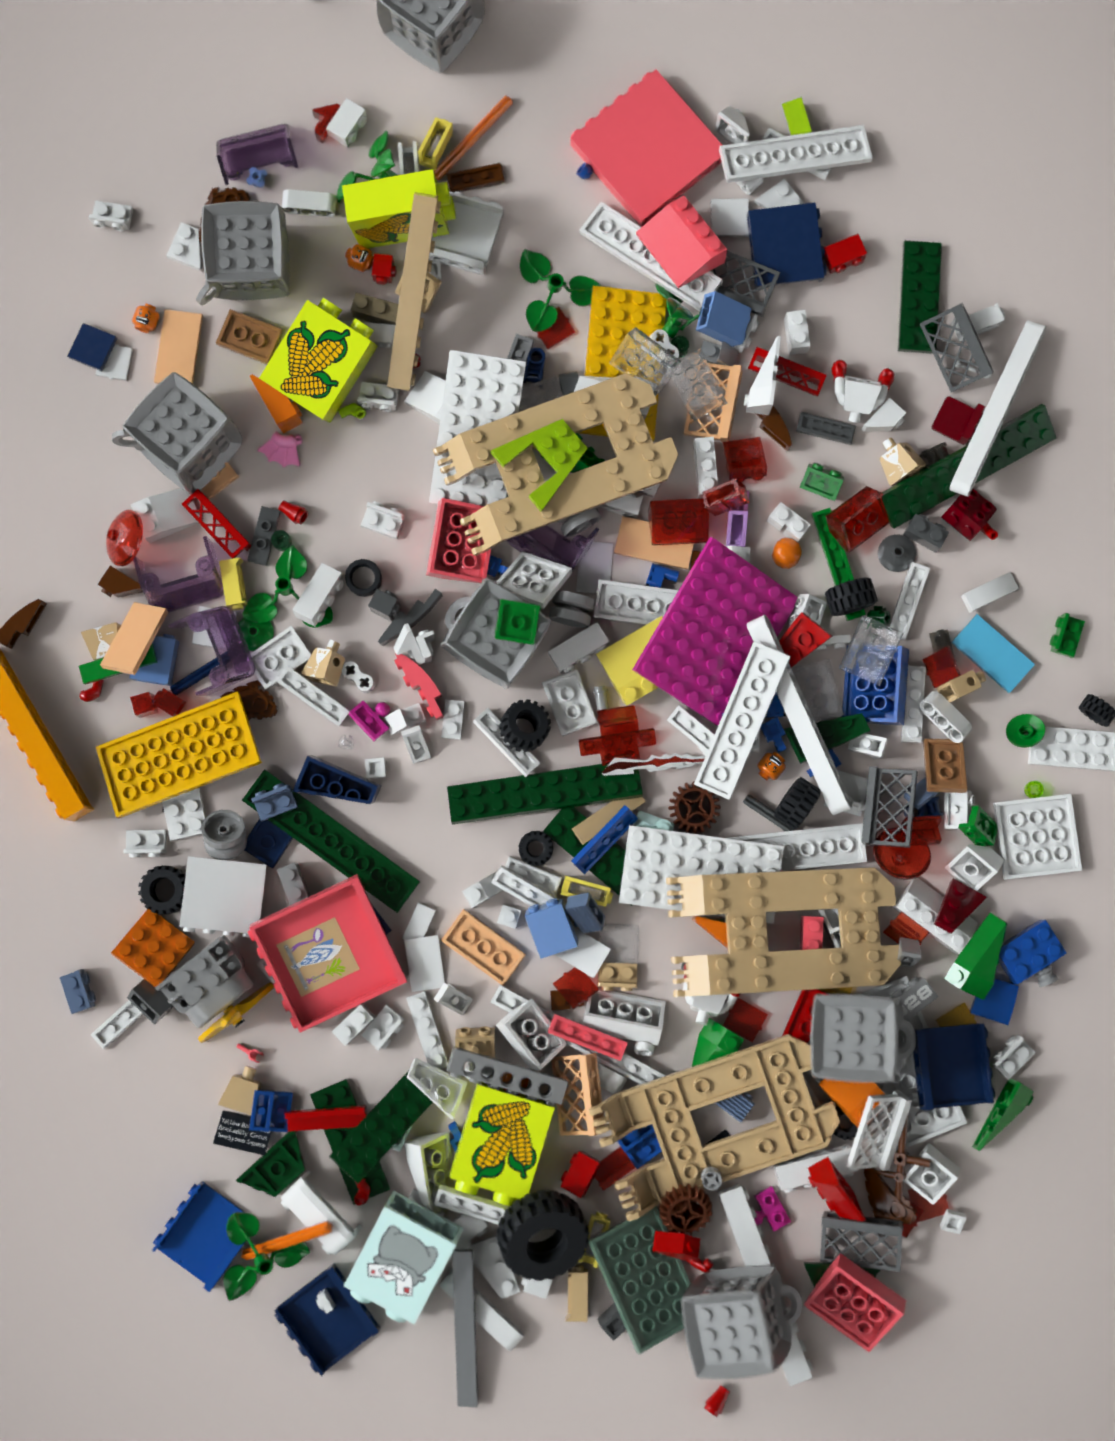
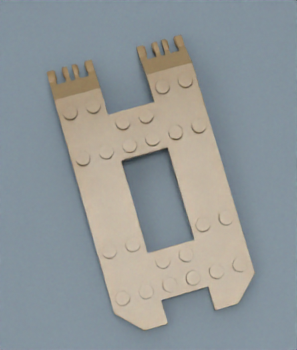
M625 373L465 431L442 446L434 448V456H440L446 452H449L450 455L447 458L438 460V466L451 463L440 468L441 473L445 474L451 470H456L455 475L444 479L446 486L459 482L477 469L496 463L509 496L490 503L470 516L460 519L462 526H467L473 522L477 524V527L465 531L466 537L480 532V534L467 539L469 544H473L481 539L484 542L482 546L472 548L473 556L485 553L510 538L667 481L678 457V452L672 437L653 444L640 411L657 404L651 385ZM560 419H563L575 434L603 424L616 457L569 474L541 512L528 498L533 491L545 483L532 450L535 449L533 444L505 467H502L491 454V450Z
M876 868L714 874L666 878L667 885L681 883V891H668L667 896L681 895L682 898L667 900L669 905L682 903V911L669 910L668 917L725 914L728 954L671 957L672 964L686 962V970L672 971V975L686 974L687 978L672 979L674 984L687 982V990H674V997L885 985L901 965V961L897 960L899 945L881 946L878 907L896 906L895 886ZM838 909L841 948L768 952L766 912Z
M787 1034L620 1091L600 1104L590 1107L588 1111L591 1116H595L603 1111L606 1115L593 1121L594 1127L606 1124L596 1128V1134L599 1135L609 1130L612 1131V1135L599 1140L601 1147L614 1144L633 1130L652 1124L664 1159L644 1165L626 1178L614 1183L617 1190H622L631 1185L632 1190L619 1195L620 1201H624L622 1202L624 1209L636 1204L638 1205L636 1210L628 1211L625 1214L627 1221L642 1217L662 1203V1197H666V1191L672 1192V1186L677 1189L680 1184L686 1187L689 1183L691 1188L696 1184L699 1189H704L701 1173L708 1166L716 1167L721 1174L722 1182L828 1147L840 1120L833 1101L817 1107L813 1106L802 1074L812 1070L811 1045ZM765 1086L776 1121L702 1146L690 1111Z

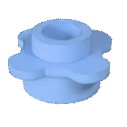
M251 167L249 169L250 175L246 179L247 183L255 187H263L265 177L267 176L266 170H258L255 167Z

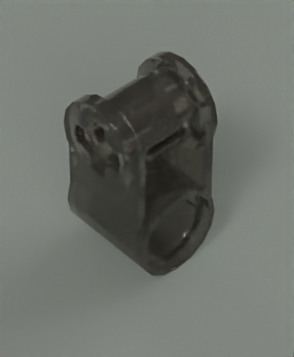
M946 442L940 443L919 454L921 458H926L929 463L919 471L949 455Z

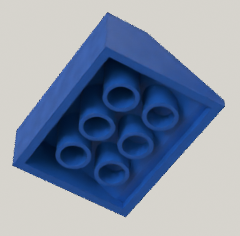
M847 645L842 717L862 713L869 724L904 725L909 649L904 646Z

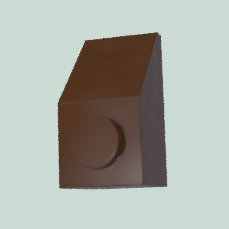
M111 565L98 583L102 587L101 592L109 597L115 595L119 598L146 590L144 586Z

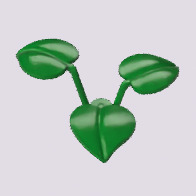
M387 130L373 142L369 150V157L373 159L376 156L378 159L372 168V177L355 173L354 171L349 172L342 179L337 190V202L339 204L340 200L344 198L342 186L354 184L356 178L376 180L373 177L378 176L381 179L398 175L391 170L392 167H395L392 150L386 149L380 155V152L385 149L388 142Z
M524 249L522 252L520 272L524 280L532 284L536 283L539 279L541 281L548 280L547 287L550 291L546 303L541 300H535L527 306L526 319L532 331L541 332L547 330L555 323L557 309L550 306L549 303L553 293L560 292L562 287L567 292H571L570 298L576 305L588 306L591 304L592 287L601 286L598 282L586 276H575L570 280V288H568L560 274L548 275L550 272V262L544 255Z
M656 283L655 286L658 292L667 299L666 303L669 313L668 321L662 330L668 334V337L674 338L679 330L683 331L685 327L699 319L700 312L693 317L692 313L682 306L683 300ZM682 319L689 320V321H687L685 324L682 325V323H683V320H682Z
M294 545L287 548L276 563L275 570L279 578L275 582L277 590H275L274 600L272 601L271 596L266 593L255 594L250 598L242 613L245 619L254 623L272 621L278 613L274 604L277 603L279 594L283 596L292 594L299 600L300 597L293 590L291 578H301L307 571V562ZM327 607L323 620L318 622L315 627L304 621L303 623L312 628L330 624L333 621L331 607Z
M247 1212L233 1213L226 1225L229 1240L235 1245H241L247 1240L256 1257L254 1259L255 1267L248 1265L244 1268L242 1265H234L225 1272L223 1285L227 1299L232 1301L248 1292L256 1282V1273L262 1275L269 1274L273 1269L274 1262L282 1268L294 1266L310 1253L308 1246L301 1242L274 1251L270 1257L266 1253L259 1254L250 1238L259 1231L260 1224L255 1215Z

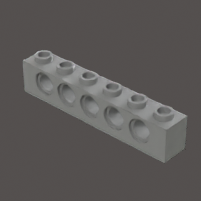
M453 1046L447 1065V1071L451 1072L450 1076L461 1079L462 1076H465L472 1083L480 1084L482 1081L488 1083L490 1088L499 1090L502 1087L507 1089V1093L513 1095L523 1093L526 1094L525 1098L534 1101L540 1098L545 1100V1104L555 1106L556 1103L562 1105L568 1085L566 1079ZM468 1061L474 1062V1068L471 1071L464 1070V1065ZM486 1067L493 1068V1073L489 1077L483 1076V1070ZM507 1072L511 1073V1080L503 1082L502 1075ZM524 1078H529L530 1085L526 1088L521 1087V1081ZM545 1083L548 1084V1091L540 1093V1086Z

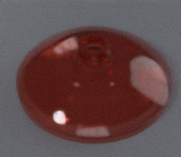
M124 510L114 518L109 526L106 535V550L114 565H128L139 551L143 537V524L140 515L136 511Z
M890 828L887 830L892 834L898 828ZM901 830L894 838L897 842H906V833ZM883 831L879 834L876 841H884L889 835L886 831ZM913 831L910 848L873 846L874 858L879 867L887 874L898 879L910 880L918 878L927 871L931 863L929 846L920 835Z

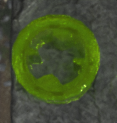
M1038 781L1028 782L1024 787V792L1029 798H1038L1044 791L1043 785ZM1031 785H1032V787L1035 786V785L1037 786V789H1036V791L1038 792L1037 794H1036V793L1031 794V790H1032V789L1030 788Z

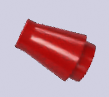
M285 500L279 505V510L295 524L301 525L305 522L308 516V511L305 510V507L289 503Z
M720 1385L705 1401L704 1409L718 1417L719 1413L722 1414L730 1391Z

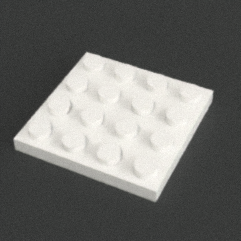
M1071 794L993 803L998 829L1000 856L1004 859L1002 863L1004 880L1082 871Z

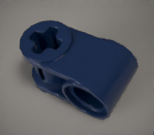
M536 347L530 350L523 383L531 382L542 386L545 353L541 348ZM534 355H540L542 359L538 362H535L532 360V357Z
M933 797L917 809L918 814L916 817L913 816V820L942 816L943 812L940 811L938 802L940 797ZM904 811V816L908 819V814Z

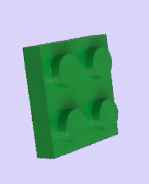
M500 599L494 639L534 645L540 605Z

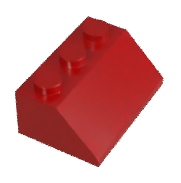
M829 1157L808 1167L810 1173L808 1179L813 1188H818L817 1191L822 1200L826 1199V1203L831 1211H835L842 1218L861 1222L866 1220L855 1192Z

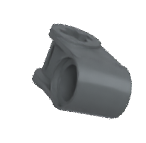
M577 371L559 374V383L563 396L574 392L579 379Z

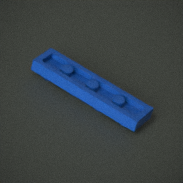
M624 805L571 862L585 875L629 829V825L632 826L638 818Z

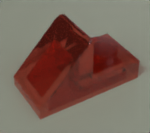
M339 104L312 109L314 118L319 120L315 126L314 133L316 139L321 143H324L328 137L326 127L341 107Z

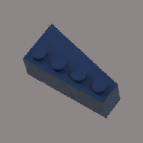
M309 755L304 762L293 792L373 804L382 785L313 755Z

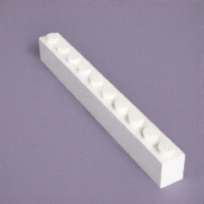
M739 1183L718 1191L745 1267H775L774 1263L770 1264L768 1256H771L767 1244L763 1245L761 1237H764L760 1225L756 1226L754 1218L757 1217L753 1206L749 1207L747 1199H750L746 1187L742 1188ZM781 1296L783 1314L786 1315L790 1312L791 1307L789 1302H784ZM796 1322L791 1325L792 1343L785 1361L781 1364L790 1386L811 1379L810 1371H813L810 1359H805L803 1354L806 1351L803 1340H798L796 1335L799 1332Z

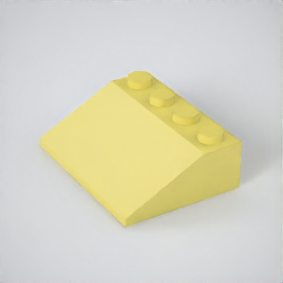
M662 616L596 653L620 699L626 706L658 688L632 669L662 620Z

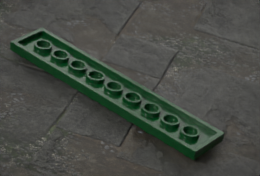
M1040 404L1001 426L975 483L1057 438L1045 405ZM968 445L878 494L892 528L895 529L911 520L915 514H922L958 494L950 491V485Z
M617 762L611 765L603 763L529 774L527 777L521 775L447 786L451 823L455 825L643 797L639 769L634 770V774L602 775V772L605 774L614 769L638 766V762Z
M264 769L242 801L257 811L255 804L251 800L255 797V794L266 790V793L274 790L273 786L283 782ZM293 792L298 808L268 819L346 877L350 878L358 874L364 889L396 913L400 911L420 883L418 879L297 792Z

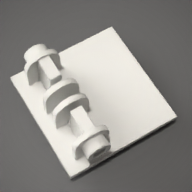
M837 770L852 803V808L844 812L861 817L862 811L865 809L868 779Z

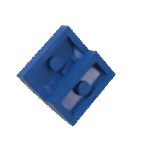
M995 978L994 985L985 1000L974 997L970 1013L1009 1025L1019 986Z
M254 1090L249 1130L288 1133V1121L285 1119V1113L291 1111L293 1093Z
M652 1124L633 1130L617 1141L637 1169L662 1152Z

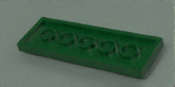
M906 240L903 242L898 351L933 354L920 323L938 315L942 243ZM931 322L925 325L929 333L936 335L937 323Z
M574 807L561 809L543 830L546 835L573 858L591 841L589 840L582 845L573 832L572 828L587 819ZM615 843L589 871L620 896L626 850Z
M408 1072L329 1156L357 1184L363 1180L433 1103L407 1078Z
M347 1079L310 1094L315 1109L358 1106ZM356 1127L324 1129L332 1152ZM379 1161L364 1177L371 1189L369 1198L391 1189ZM339 1167L352 1203L355 1205L354 1198L359 1188L354 1180Z

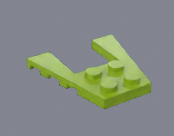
M563 419L491 450L492 456L502 467H505L533 444L556 471L555 475L528 496L540 512L587 450L585 444Z

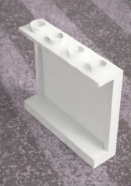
M449 191L450 196L453 197L456 219L447 221L449 234L432 237V241H435L434 253H430L429 259L484 276L503 217V207L496 202L488 203L479 197L471 198L461 192L455 191L453 193Z
M188 856L179 927H183V931L195 932V928L203 929V933L215 934V930L223 931V935L234 936L235 932L242 933V937L250 938L248 934L250 924L260 920L267 865Z

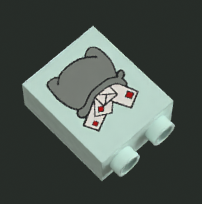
M393 1191L344 1287L350 1289L352 1297L357 1301L366 1304L374 1302L385 1308L386 1314L392 1320L401 1323L409 1321L415 1324L448 1262L463 1228Z

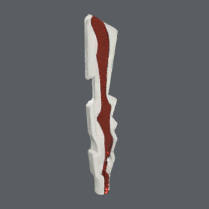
M676 753L671 755L664 754L661 757L651 755L648 760L614 757L604 769L602 775L634 774L636 769H647L649 772L666 770L671 767L680 769L695 764H703L705 757L691 756L687 753L683 755Z

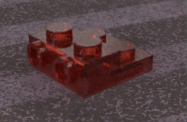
M760 437L723 442L729 481L742 483L745 479L750 478L758 481L767 476V464Z

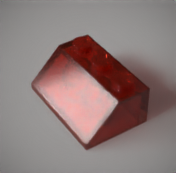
M866 486L825 516L829 532L846 553L853 551L889 524L882 501V492Z
M707 498L650 501L648 519L652 546L707 543L709 539Z

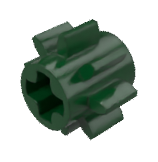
M874 606V610L868 611L867 622L871 624L872 628L883 630L884 625L890 623L891 616L890 612L886 611L887 608Z

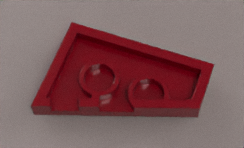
M953 878L949 883L934 925L952 934L987 897Z

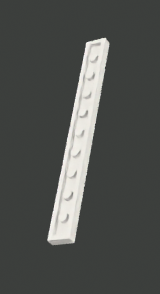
M499 985L491 1003L507 1012H511L528 1000ZM538 1006L551 1022L554 1014ZM565 1040L569 1046L584 1054L596 1053L597 1061L639 1084L666 1076L626 1053L623 1054L622 1060L619 1061Z

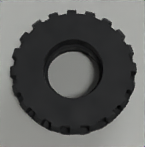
M539 1190L537 1193L526 1194L520 1200L518 1198L511 1207L506 1209L504 1217H501L498 1224V1245L505 1264L513 1273L518 1276L521 1275L522 1278L528 1280L543 1281V1279H554L560 1274L564 1275L567 1273V1270L577 1265L579 1259H582L585 1254V1248L587 1249L589 1243V1228L577 1202L564 1193L559 1194L553 1190H549V1192ZM557 1229L546 1240L540 1242L529 1241L536 1233L542 1230Z

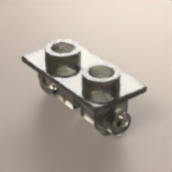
M942 629L929 633L938 671L957 667L948 630Z

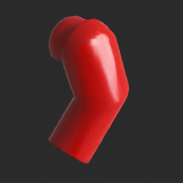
M988 522L981 529L991 540H995L998 537V532Z
M364 1178L359 1184L355 1182L359 1189L354 1202L358 1206L367 1203L371 1192Z
M700 1258L687 1260L693 1267L704 1273L711 1272V1269L714 1267V1263L710 1259H705L704 1262Z

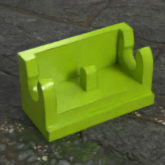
M802 97L783 103L782 107L791 135L812 133Z

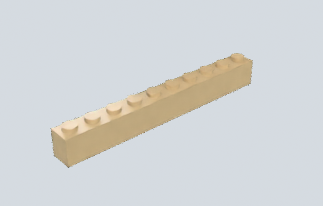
M415 192L413 197L387 387L409 391L411 385H415L416 374H413V367H417L419 358L415 353L416 348L420 349L421 337H418L419 329H423L424 318H421L422 310L425 311L427 299H423L424 291L428 292L430 280H426L427 272H431L433 261L429 260L430 253H434L435 241H432L433 233H437L438 222L435 221L436 213H440L441 202L438 201V196Z

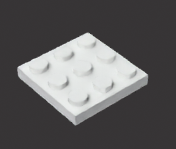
M522 551L496 583L517 594L528 603L540 605V608L544 609L572 575V568Z

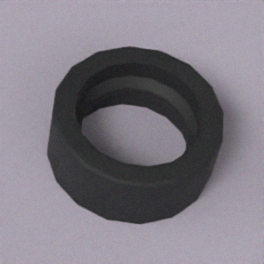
M359 559L352 562L346 569L345 581L351 592L357 596L366 597L374 594L376 589L380 588L382 575L374 562L367 559ZM360 567H368L374 573L375 579L369 588L361 589L353 583V573Z

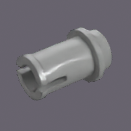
M605 686L594 687L593 694H595L597 710L609 709L606 695L608 689Z

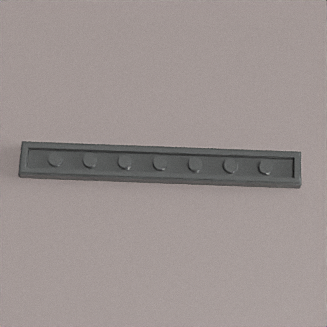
M454 1249L452 1252L457 1402L458 1406L477 1407L479 1403L473 1249Z

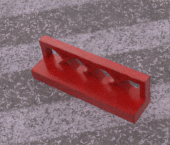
M756 347L748 369L759 373L761 368L754 366V362L764 363L769 351ZM779 356L778 362H776L777 369L784 373L776 374L775 380L818 397L827 375ZM789 374L802 380L798 382L791 381ZM807 382L817 385V390L809 388Z
M199 489L182 503L185 509L232 559L236 558L244 549L248 551L251 548V544ZM197 498L200 501V510H192L188 505ZM203 513H211L213 515V524H205L203 522ZM216 527H224L226 529V537H217ZM237 541L241 546L232 553L228 549V542Z
M367 1105L287 1111L285 1119L288 1121V1132L357 1127L367 1116Z

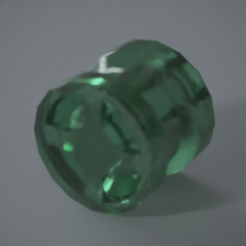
M684 336L674 337L671 344L678 348V358H683L688 353L689 341Z
M277 530L271 537V543L278 551L283 552L292 545V539L286 531Z

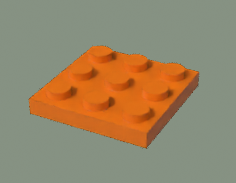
M147 909L113 949L111 955L151 985L157 987L176 968L194 946L195 941L163 917Z

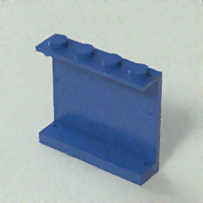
M202 1181L198 1185L194 1184L188 1192L190 1197L187 1201L183 1200L176 1209L178 1211L176 1217H171L165 1225L167 1229L164 1234L160 1233L153 1242L155 1246L152 1251L155 1252L157 1249L205 1283L203 1288L210 1292L245 1244V1242L241 1245L233 1244L226 1232L229 1217L235 1212L244 1211Z

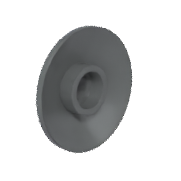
M894 534L886 537L878 548L880 563L884 568L892 572H902L908 569L916 557L914 544L903 535ZM895 549H900L901 555H897Z

